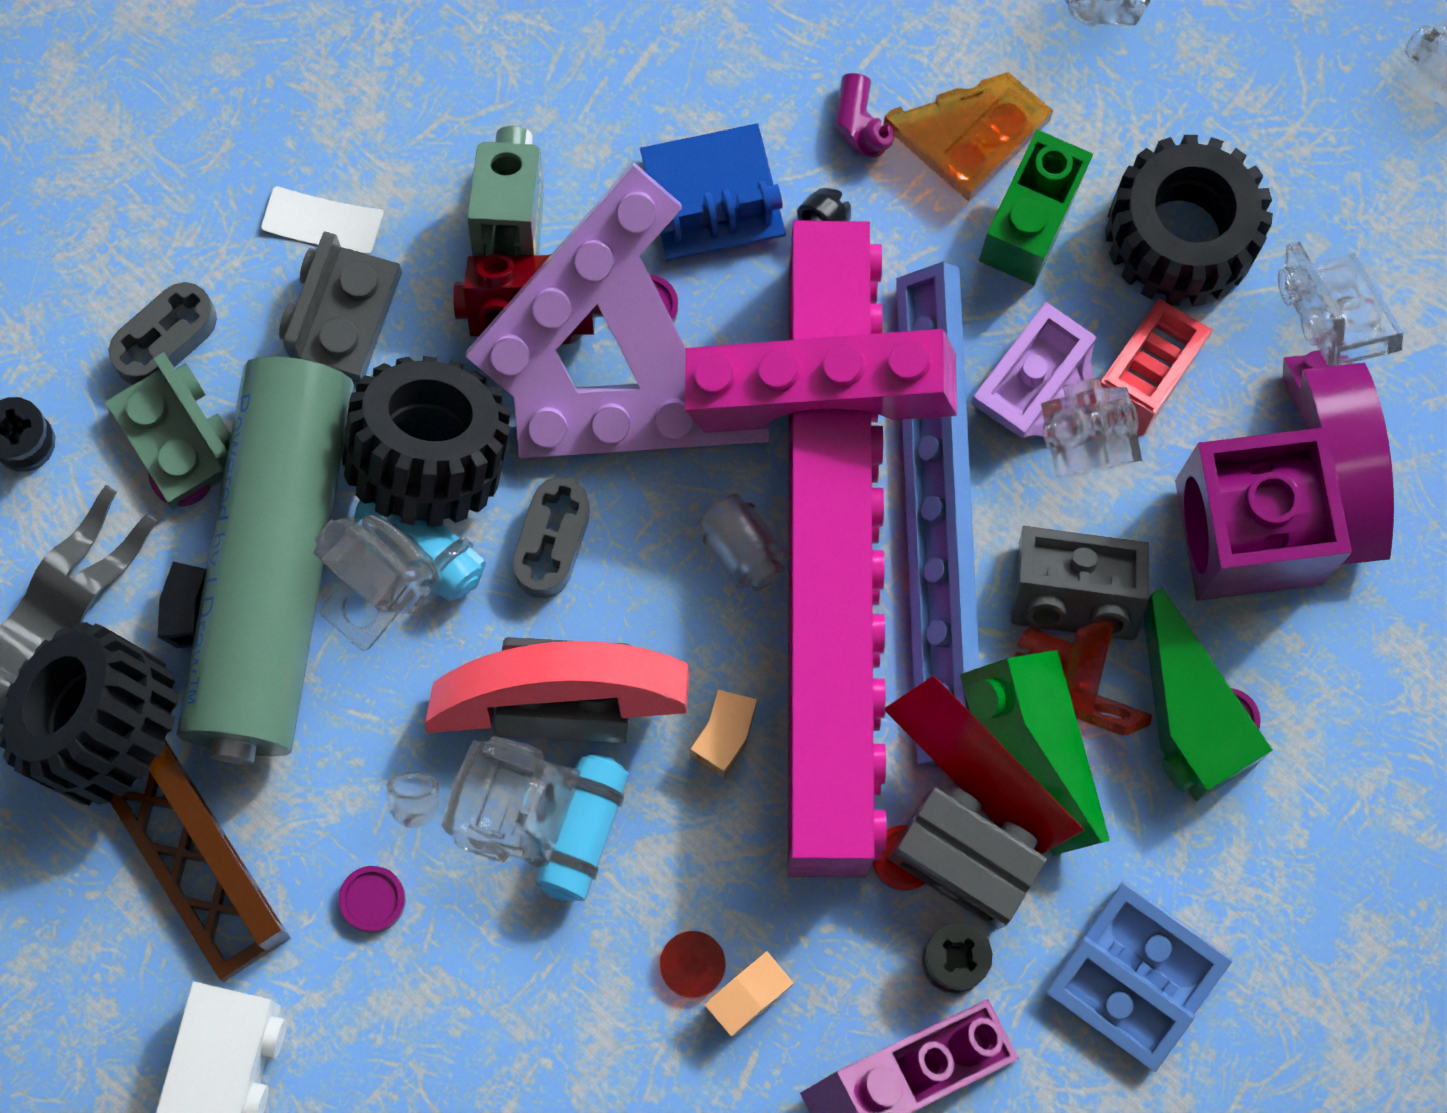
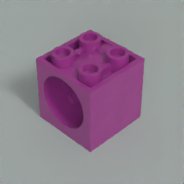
M1327 427L1198 442L1175 479L1197 601L1321 586L1352 553Z

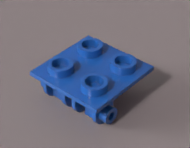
M758 123L640 148L645 172L682 205L679 213L660 233L666 261L786 236L780 211L783 208L781 192L778 184H773Z

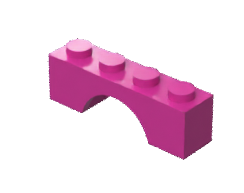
M944 329L686 348L685 411L704 433L767 429L768 425L778 417L814 409L860 410L875 413L891 420L957 416L956 353Z

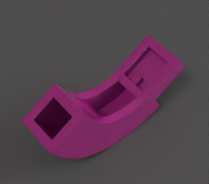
M1315 350L1307 355L1284 357L1282 379L1299 410L1305 429L1328 428L1352 553L1341 565L1391 559L1394 528V486L1390 446L1380 399L1366 363L1352 364L1345 351Z

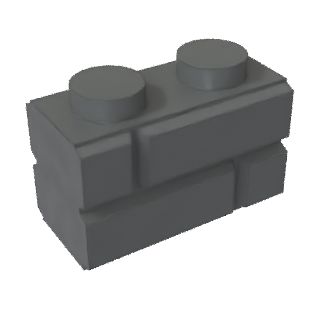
M948 786L947 790L943 792L934 787L921 801L887 859L998 930L1007 926L1046 863L1047 858L1034 850L1038 840L1029 832L1011 822L1004 821L1001 828L979 815L982 804L965 791L954 786Z

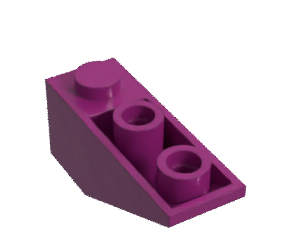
M989 999L836 1071L800 1092V1095L809 1113H914L1019 1058Z

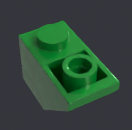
M1036 129L987 231L979 261L1035 286L1091 162L1093 153Z

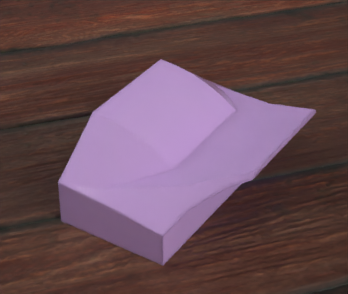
M1045 302L975 393L971 405L1021 438L1037 435L1062 443L1090 406L1098 388L1091 364L1092 352L1097 337Z

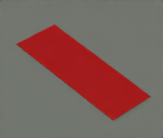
M934 675L885 707L887 714L963 791L982 804L981 810L999 828H1001L1004 821H1008L1033 835L1038 840L1034 848L1035 851L1043 854L1085 831Z

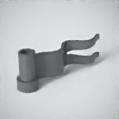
M107 485L104 486L80 526L71 536L55 546L43 558L35 570L21 602L0 625V714L1 710L6 706L8 698L5 696L8 689L18 677V670L25 660L29 661L34 655L35 649L45 639L51 641L57 631L64 627L72 629L76 623L83 622L89 606L95 597L133 562L158 522L156 518L147 513L113 552L104 559L83 569L72 579L68 577L75 564L90 550L97 539L111 503L117 494L115 490Z

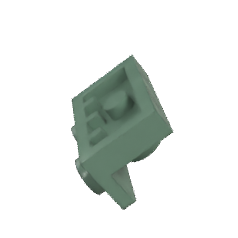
M165 352L153 358L159 370L108 399L105 403L173 510L178 507V502L208 484L212 487L223 480L231 433L218 413L209 419L203 414L196 401L206 395L187 364L185 363L175 369Z

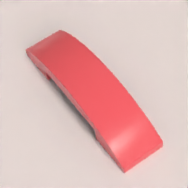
M564 641L511 648L468 662L433 682L425 726L427 733L492 728L495 707L618 698L621 718L687 713L689 667L687 662L645 648L607 642Z

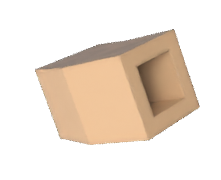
M718 689L710 720L691 747L690 757L724 779L747 744L757 699Z
M766 951L704 1005L731 1037L736 1036L763 1011L783 996L794 982Z

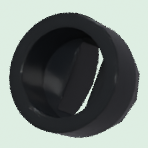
M820 188L810 194L798 207L797 216L799 221H850L851 205L848 201H840L842 192L839 190Z

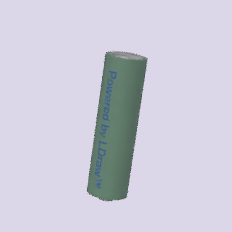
M273 356L250 359L243 366L176 734L182 740L210 748L209 757L218 761L249 765L254 763L255 756H286L292 753L342 461L349 401L354 390V384L350 377L324 364L298 358Z

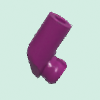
M858 73L844 74L841 79L834 121L835 128L859 155L870 158L879 157L893 144V128L888 122L881 126L882 120L880 118L874 119L867 112L871 87L870 78Z

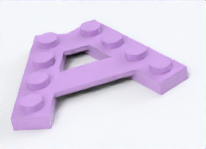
M634 162L631 163L466 351L465 357L514 397L519 458L770 442L769 425L767 429L704 433L685 411L686 347L640 257L679 213L682 205ZM597 304L637 381L635 384L575 387L556 351Z

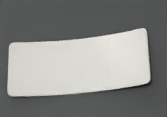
M276 186L272 190L261 228L276 235L315 245L319 244L323 232L326 231L337 235L341 247L369 254L373 250L384 211L382 209L330 201Z

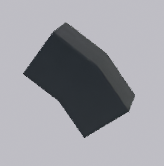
M173 562L159 599L157 637L179 649L193 646L206 569Z

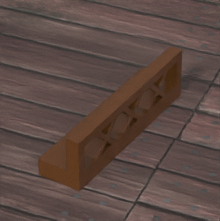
M165 738L163 743L166 746L160 757L156 756L150 764L151 770L145 793L140 794L128 791L121 797L114 794L110 803L220 981L225 982L291 939V937ZM158 786L166 798L155 797ZM127 801L142 803L138 818ZM153 806L174 810L183 824L178 848L154 844L146 833ZM191 839L200 852L189 850ZM160 854L175 857L172 873ZM186 859L207 863L217 878L212 903L187 898L180 888ZM225 893L234 907L222 905ZM194 908L209 911L206 928ZM220 913L241 917L256 941L227 961L214 942Z

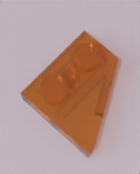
M1006 72L981 80L977 86L970 89L956 88L936 95L935 102L904 112L902 107L892 109L884 116L883 125L889 123L893 128L894 136L969 202L1033 138L1036 129L1041 130L1050 122L1053 110L1012 74Z

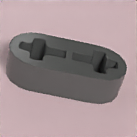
M187 282L173 284L161 292L116 332L110 341L108 349L109 358L123 380L134 385L159 370L153 358L165 352L173 367L177 366L210 336L215 329L217 316L215 307L205 290L196 284ZM183 304L189 309L195 307L199 318L192 324L184 319L177 321L178 317L174 312L177 306ZM134 345L143 350L148 348L152 359L143 366L137 360L131 362L132 359L127 351Z
M555 477L546 480L538 486L533 495L513 558V569L518 585L525 593L533 597L548 598L555 596L566 587L571 578L588 525L590 506L586 491L578 482L571 478ZM561 495L570 496L571 506L577 510V513H565L558 532L550 530L552 515L550 508L545 506L547 502L557 503ZM545 543L554 545L551 558L553 566L559 569L557 574L546 572L542 581L534 580L531 567L526 565L527 561H538L541 558Z

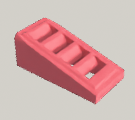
M1159 298L1101 380L1091 402L1092 408L1132 433L1144 436L1210 336L1212 329ZM1158 328L1185 344L1186 347L1182 350L1153 332ZM1142 348L1148 350L1149 352L1153 353L1159 358L1170 363L1172 367H1168L1167 365L1163 364L1162 362L1158 361L1152 356L1141 351ZM1129 368L1133 369L1134 371L1138 372L1139 374H1141L1142 376L1146 377L1147 379L1151 380L1159 386L1157 388L1152 386L1151 384L1147 383L1146 381L1129 372Z

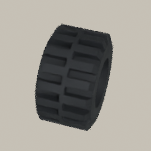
M1184 135L1180 145H1175L1171 137L1160 140L1154 153L1148 148L1144 149L1137 155L1133 166L1129 165L1122 176L1107 215L1109 221L1105 228L1106 241L1113 242L1109 256L1113 265L1125 264L1121 277L1129 285L1133 284L1136 280L1144 285L1141 294L1153 300L1156 292L1167 295L1166 303L1172 306H1179L1183 297H1189L1191 306L1204 305L1211 293L1217 300L1230 292L1233 284L1239 285L1246 277L1267 240L1266 235L1272 225L1273 213L1267 211L1272 202L1269 188L1258 189L1263 174L1257 166L1247 169L1243 165L1247 155L1239 149L1235 148L1231 154L1221 150L1224 142L1222 140L1211 137L1208 145L1198 144V135ZM1170 201L1194 203L1211 215L1218 227L1220 237L1207 242L1182 240L1171 234L1163 226L1158 218L1156 207Z
M423 356V361H413L410 357L396 359L395 366L383 363L373 368L372 376L364 375L357 383L356 392H353L350 397L342 452V465L345 466L344 477L348 486H357L355 495L364 504L375 503V512L386 518L394 514L401 517L400 523L414 525L415 520L427 521L428 527L442 526L443 519L447 518L451 519L454 523L463 521L468 518L469 510L478 513L487 506L488 497H494L498 489L510 426L508 425L510 414L508 406L501 404L502 395L498 389L485 386L486 377L477 371L471 373L464 371V365L451 360L449 364L437 362V357Z
M87 622L76 623L72 629L64 627L54 634L51 641L45 639L35 649V653L29 661L25 660L18 670V677L8 689L5 696L8 698L6 706L1 710L0 724L3 725L0 731V747L5 749L3 758L8 765L14 767V771L79 804L90 805L94 802L101 805L110 802L114 794L121 797L131 790L133 782L137 778L142 780L151 770L150 764L156 756L160 757L166 746L163 742L167 733L172 731L175 717L171 714L172 710L177 706V692L172 690L175 683L172 672L165 668L166 664L158 657L97 623L94 625Z

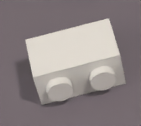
M193 981L156 1113H264L269 1092L268 1085L260 1084L267 1057L276 1059L279 1055L286 1031V1019L279 1018L281 1005L271 999Z

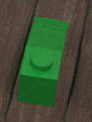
M1162 587L1149 597L1143 616L1161 750L1166 756L1161 762L1165 773L1173 785L1182 793L1189 790L1197 802L1260 763L1272 751V748Z
M1058 650L1006 658L960 674L970 713L1085 830L1050 850L1052 855L1110 841Z

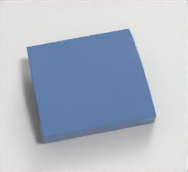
M1122 881L1052 981L1046 993L1156 1073L1193 1022L1194 1014L1233 961L1230 956L1128 883Z

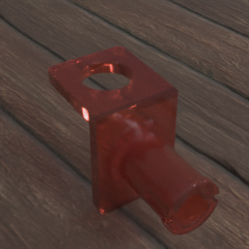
M1102 620L1078 629L1074 643L1041 632L1035 627L1027 628L1021 635L1017 647L1029 650L1027 654L1020 651L1015 652V657L1058 650L1077 719L1122 736L1130 735L1150 726L1151 714L1098 695L1113 623ZM1102 713L1113 714L1121 718L1107 716Z

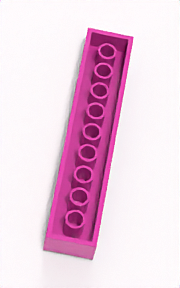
M793 220L789 258L788 340L882 333V304H877L878 282H881L882 245L870 244V221ZM814 409L788 414V877L866 878L873 860H881L882 850H886V810H874V795L881 794V784H885L886 746L885 744H874L873 731H880L881 718H885L886 706L885 679L873 678V668L880 667V654H884L885 616L884 614H873V605L879 606L880 590L884 589L885 560L884 550H872V544L879 543V528L883 527L884 490L883 488H872V483H878L879 464L883 463L884 435L883 426L871 425V423L878 422V414L860 410Z

